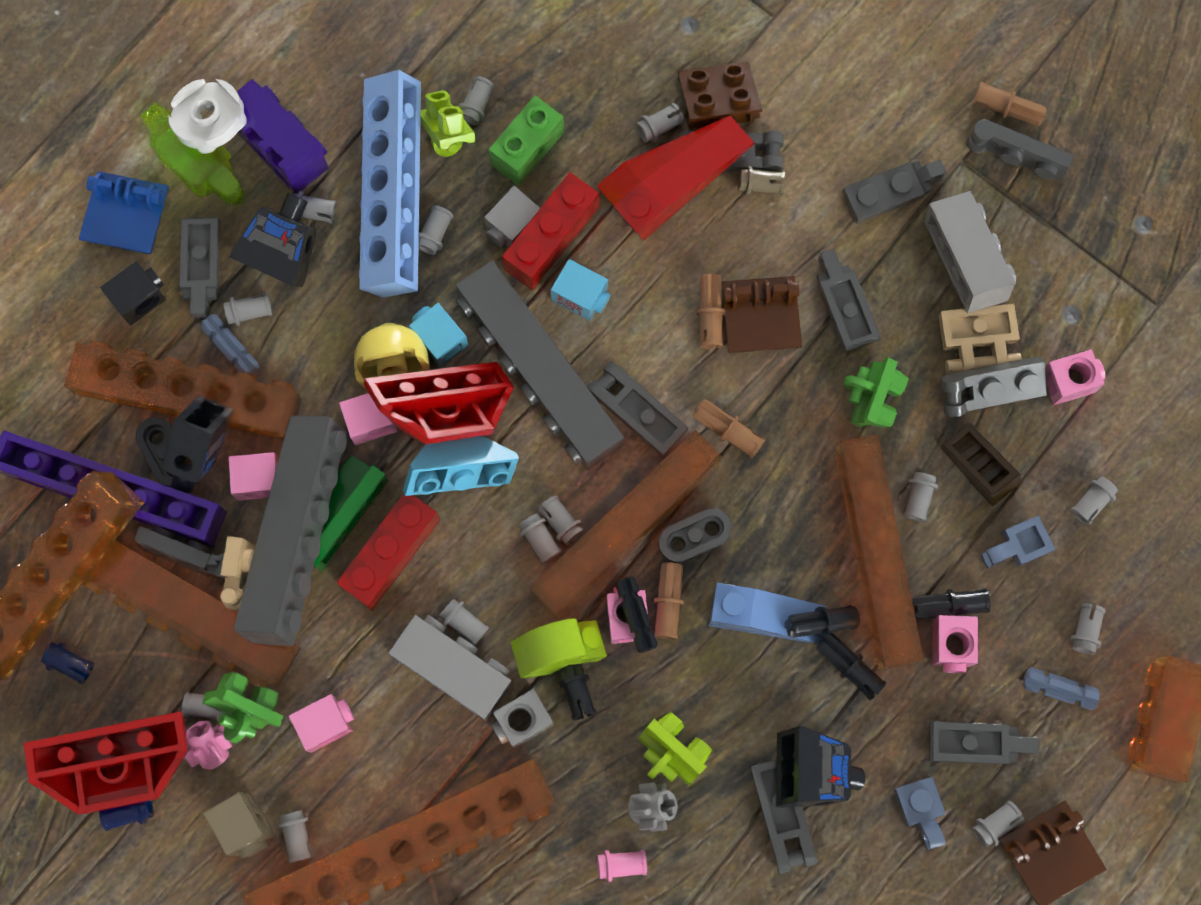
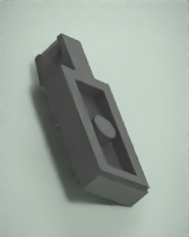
M941 160L926 164L923 167L919 161L909 162L843 188L842 193L857 224L923 199L925 194L931 192V184L943 180V176L947 172Z
M219 217L181 218L179 287L182 291L183 299L190 300V314L193 315L194 320H204L210 316V300H217L218 291H220L221 221Z
M835 249L820 253L818 262L822 274L817 275L818 287L844 353L879 342L881 339L880 333L855 270L851 271L849 265L841 267Z
M153 526L152 530L139 527L134 539L141 550L207 577L212 576L225 581V577L220 575L224 553L217 556L215 554L211 555L208 554L209 548L198 542L188 540L187 544H183L173 540L174 534L157 526Z
M929 722V761L1010 764L1018 763V754L1039 753V737H1017V727H1009V724Z

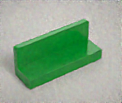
M350 456L339 470L338 481L332 491L329 503V517L323 526L320 538V552L313 566L321 572L389 481L386 474L373 465L369 467L355 456Z

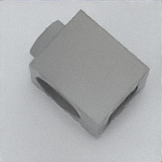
M513 186L484 217L486 230H488L486 235L498 247L502 248L505 245L509 248L539 211L540 207Z
M534 689L494 711L493 714L497 721L491 724L502 745L509 741L513 748L518 747L554 725ZM518 710L528 712L532 719L529 728L521 732L513 730L509 724L511 715Z

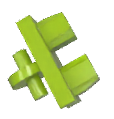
M442 90L425 95L426 109L421 110L420 124L431 137L432 148L438 155L443 157L452 156L460 150L463 141L466 143L475 142L474 131L464 120L463 111L459 106L451 104L450 95L447 91Z
M669 712L658 721L654 719L637 739L648 748L643 756L654 766L647 776L653 780L661 772L671 782L678 776L690 786L706 769L707 766L704 763L712 749L702 739L697 737L687 748L675 737L684 728V725L672 712Z

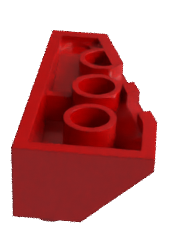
M728 116L623 162L597 187L645 241L755 143L731 116Z

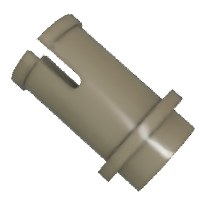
M747 166V169H740L738 191H745V195H750L751 192L782 195L785 184H775L769 181H785V172L753 170L752 166Z

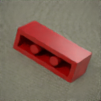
M569 172L502 255L504 271L533 291L598 210L599 192Z
M403 494L337 581L338 586L373 611L439 523L438 513L414 495L405 496Z

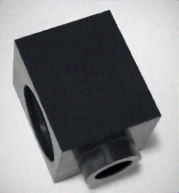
M137 261L100 287L130 326L166 300L159 291L164 286L163 282L151 267L144 271Z

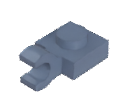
M1038 515L1001 532L1005 543L990 548L980 555L987 568L1013 557L1017 567L1051 553L1055 548Z
M933 777L894 789L906 826L918 824L926 849L929 850L945 845L943 833L935 818L946 813Z

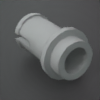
M477 76V78H473L464 103H459L458 105L463 111L464 120L469 125L476 126L479 121L484 120L485 113L483 111L495 87L490 80L484 77Z
M671 103L668 107L649 117L646 115L641 116L640 121L636 123V130L640 138L645 143L649 141L654 143L658 141V136L684 124L682 112L675 115V112L680 108L675 103Z
M300 191L299 194H293L308 201L302 218L328 222L329 224L333 223L336 200L331 201L304 196L303 191Z
M436 205L431 208L422 232L418 234L419 250L429 255H435L437 251L442 249L443 244L441 240L454 216L449 210Z
M267 292L238 300L230 297L229 302L223 303L228 324L236 323V326H241L240 322L268 315L273 316Z
M915 472L913 478L909 479L908 484L911 485L906 510L903 514L905 518L918 522H927L933 491L938 490V485L935 484L937 479L935 476Z
M1104 477L1092 480L1090 482L1091 488L1070 509V512L1073 513L1072 515L1087 526L1091 525L1094 518L1108 502L1116 500L1117 487Z
M557 495L547 499L542 504L543 506L538 508L539 513L545 517L558 534L556 539L559 542L563 541L566 545H569L583 534L584 530L580 527L582 522L580 520L575 521L560 502Z
M536 513L518 525L521 529L519 535L526 537L539 557L541 564H544L559 555L562 549L559 548L544 524L546 519L540 518Z
M453 599L439 617L444 620V626L449 624L475 646L490 627L484 625L464 608L465 603L463 601L458 603Z
M1083 603L1080 606L1081 611L1076 633L1071 636L1070 641L1073 643L1072 649L1074 651L1094 655L1096 654V649L1101 648L1102 645L1099 641V635L1106 610L1096 605L1093 619L1090 620L1092 604Z
M185 693L182 703L183 717L216 719L218 723L222 712L203 704L204 694Z
M1009 800L984 820L978 818L976 825L972 828V832L984 847L987 848L989 845L996 846L999 844L998 839L1018 824L1023 823L1025 819L1021 816L1022 813L1019 808Z
M303 810L279 816L281 824L277 826L278 829L282 828L289 857L288 862L291 863L314 857L305 824L309 820L308 817L304 818Z

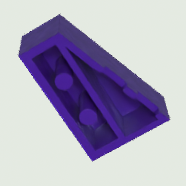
M251 79L237 91L243 102L244 114L246 116L245 126L237 133L293 194H299L300 191H303L329 169L324 157L327 154L324 146L303 127L299 119L290 110L287 112L279 104L278 97L267 85L262 88L256 81Z

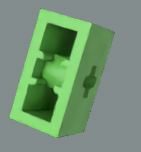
M535 95L489 148L491 166L520 186L564 134V116Z

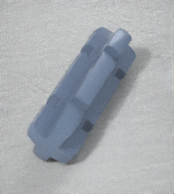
M212 314L200 324L201 329L212 339L231 364H235L234 367L244 378H249L258 371L260 367L251 354H247L248 351L228 328H225L226 326L217 315Z
M1033 667L1027 669L1023 678V687L1026 690L1039 693L1041 690L1044 691L1043 695L1072 705L1078 702L1079 707L1088 710L1096 708L1100 698L1097 688L1088 685L1079 687V682L1051 673L1046 676L1043 675L1044 671Z

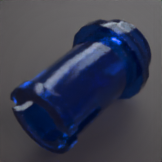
M62 642L59 644L50 643L41 658V663L46 665V670L51 671L55 669L83 685L90 676L88 670L92 671L95 663L65 649L66 644Z
M151 801L101 810L99 811V817L102 827L105 831H109L137 821L139 824H144L148 818L153 817V805Z

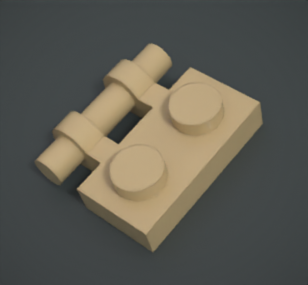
M1014 304L990 306L968 314L965 309L946 310L939 313L938 318L943 351L958 349L959 359L945 361L946 374L1022 360L1020 353L1007 354L1006 344L1017 343L1020 340ZM991 346L992 356L974 357V347Z
M227 536L220 574L225 577L221 600L226 608L238 613L256 546L243 538Z

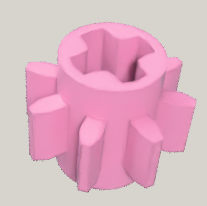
M200 721L186 731L189 751L185 759L192 768L200 764L203 769H214L226 761L229 756L228 749L232 747V744L224 738V726L217 724L213 727L211 722Z

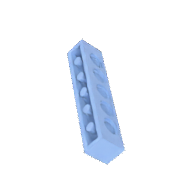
M400 70L364 79L359 289L381 298L418 291L421 82Z

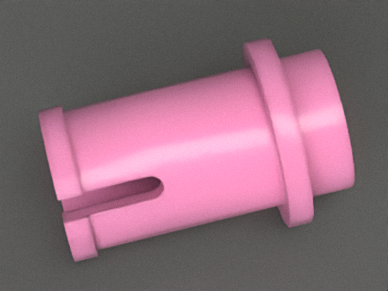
M606 850L603 855H597L599 879H607V882H612L614 877L647 875L645 850L610 854L609 850Z

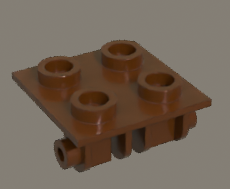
M749 61L678 71L688 111L686 114L688 128L695 127V130L712 124L713 119L716 122L721 120L722 117L733 116L737 123H753L755 118H760L762 106Z
M795 276L721 282L728 353L802 348L797 297H799V283L795 282Z
M1066 800L999 839L1037 905H1049L1107 871L1081 827L1085 824L1082 816L1078 811L1072 812Z

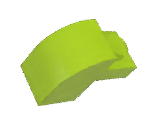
M576 618L561 620L535 628L511 641L521 679L551 675L568 665L597 662L607 657L597 620L577 622Z

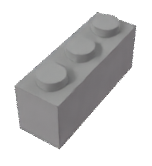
M971 191L929 203L924 223L967 314L1008 301L1016 284V275L1013 267L1009 263L1006 264L1003 259L1000 241L995 233L990 232L986 224L985 210L981 203H976Z
M415 615L389 654L487 722L513 684L506 677L510 670L492 658L486 663L475 656L478 649L459 636L456 642L443 634L446 627L433 617L427 615L423 620Z

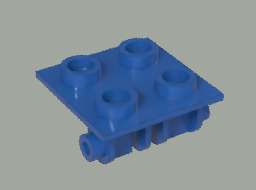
M97 171L95 176H89L86 188L92 191L79 240L151 255L169 185Z

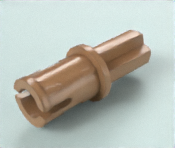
M980 82L972 103L1003 114L1002 118H1006L1008 115L1036 126L1043 122L1046 114L1045 106L1015 96L1016 91L1012 90L1010 93L984 82Z
M704 274L700 278V309L696 310V315L699 316L700 322L699 347L703 349L723 347L722 316L725 315V309L721 307V277L717 274Z
M704 399L693 414L696 420L720 435V441L727 440L749 455L751 459L765 441L764 437L759 436L740 423L737 415L733 418L708 400Z
M665 562L661 565L658 598H654V603L657 604L654 633L656 638L678 639L680 606L684 605V601L680 600L683 566L679 563Z

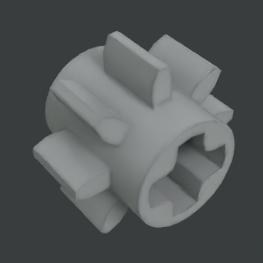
M655 782L639 784L640 793L630 797L628 805L630 817L634 822L639 823V830H651V832L667 830L666 821L675 819L677 813V801L674 794L667 790L666 784L656 785Z

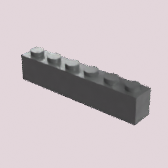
M493 260L456 284L459 296L455 300L456 304L467 318L473 315L479 323L480 327L476 330L488 347L494 344L502 356L498 358L500 364L510 377L516 374L524 384L520 387L522 394L532 406L538 403L545 413L541 417L544 424L554 436L560 433L567 443L563 448L576 466L582 463L586 470H589L623 446L624 436Z
M290 416L233 631L252 644L293 647L296 633L301 628V614L305 598L311 588L310 578L315 559L320 552V538L323 526L329 517V503L333 488L338 481L337 471L341 455L345 451L347 444V432L330 416Z

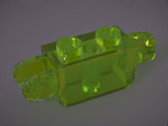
M157 102L150 105L140 115L142 121L152 133L150 135V146L156 151L158 159L197 197H208L214 192L228 205L232 204L233 206L234 204L241 203L240 201L243 200L242 197L244 196L243 190L236 177L234 178L233 176L234 170L229 162L232 156L223 145L216 147L213 152L207 154L200 153L197 149L184 145L170 127L169 116L171 117V112Z

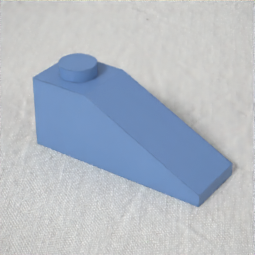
M716 583L708 626L818 644L823 638L818 634L795 638L788 636L784 622L788 619L789 615L813 612L817 607L823 606L827 608V606L754 588Z

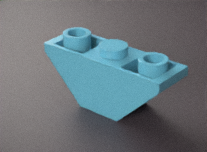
M484 436L425 444L410 464L402 491L405 496L428 495L436 492L462 491L471 488L510 484L519 457L516 452Z

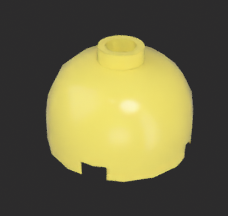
M384 323L368 331L361 337L354 353L356 380L364 388L365 378L430 370L428 352L423 340L414 330L395 323Z

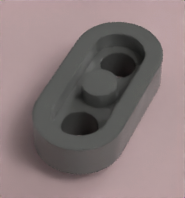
M705 509L665 528L659 538V551L663 558L669 562L679 564L687 562L723 545L730 536L732 529L731 521L727 514L719 509ZM709 523H713L718 527L719 531L714 536L708 535L705 532L704 527ZM674 539H680L684 543V549L674 551L670 546V542Z

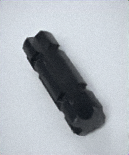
M631 576L618 580L616 582V589L619 598H623L622 607L630 631L635 633L636 637L633 640L639 653L651 651L657 647V640L654 631L650 632L651 622L642 596H638L639 587L636 578Z

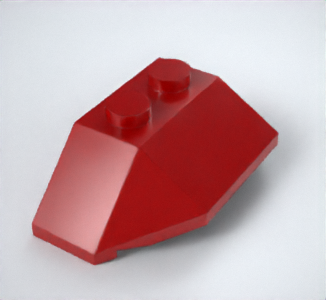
M498 362L365 378L363 383L378 410L402 433L425 444L493 434L514 388Z
M182 711L23 743L29 783L41 789L78 815L159 799L189 751Z

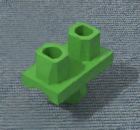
M889 357L885 358L884 362L873 361L869 368L860 367L857 376L845 377L843 386L851 391L848 402L856 405L850 420L851 424L858 427L872 425L879 428H888L893 425L897 412L895 408L884 404L886 395L888 393L894 397L901 396L909 380L907 376L896 370L897 361Z
M236 672L223 674L217 690L205 692L202 701L203 704L222 712L218 719V724L224 726V738L231 743L240 742L244 736L252 739L257 729H263L267 724L280 727L283 715L275 712L279 693L262 686L254 687L249 700L243 697L249 680L247 677Z

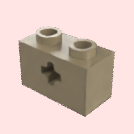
M238 792L203 813L226 856H240L241 859L248 857L249 859L269 847L267 840L275 836L253 794Z

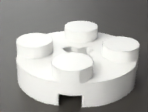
M204 79L195 80L179 90L171 102L173 108L171 117L169 116L171 129L184 145L195 148L200 153L207 154L213 152L216 147L231 140L246 124L243 102L234 87L224 80L216 79L218 83H206ZM206 109L209 112L214 110L209 118L202 119L200 113Z

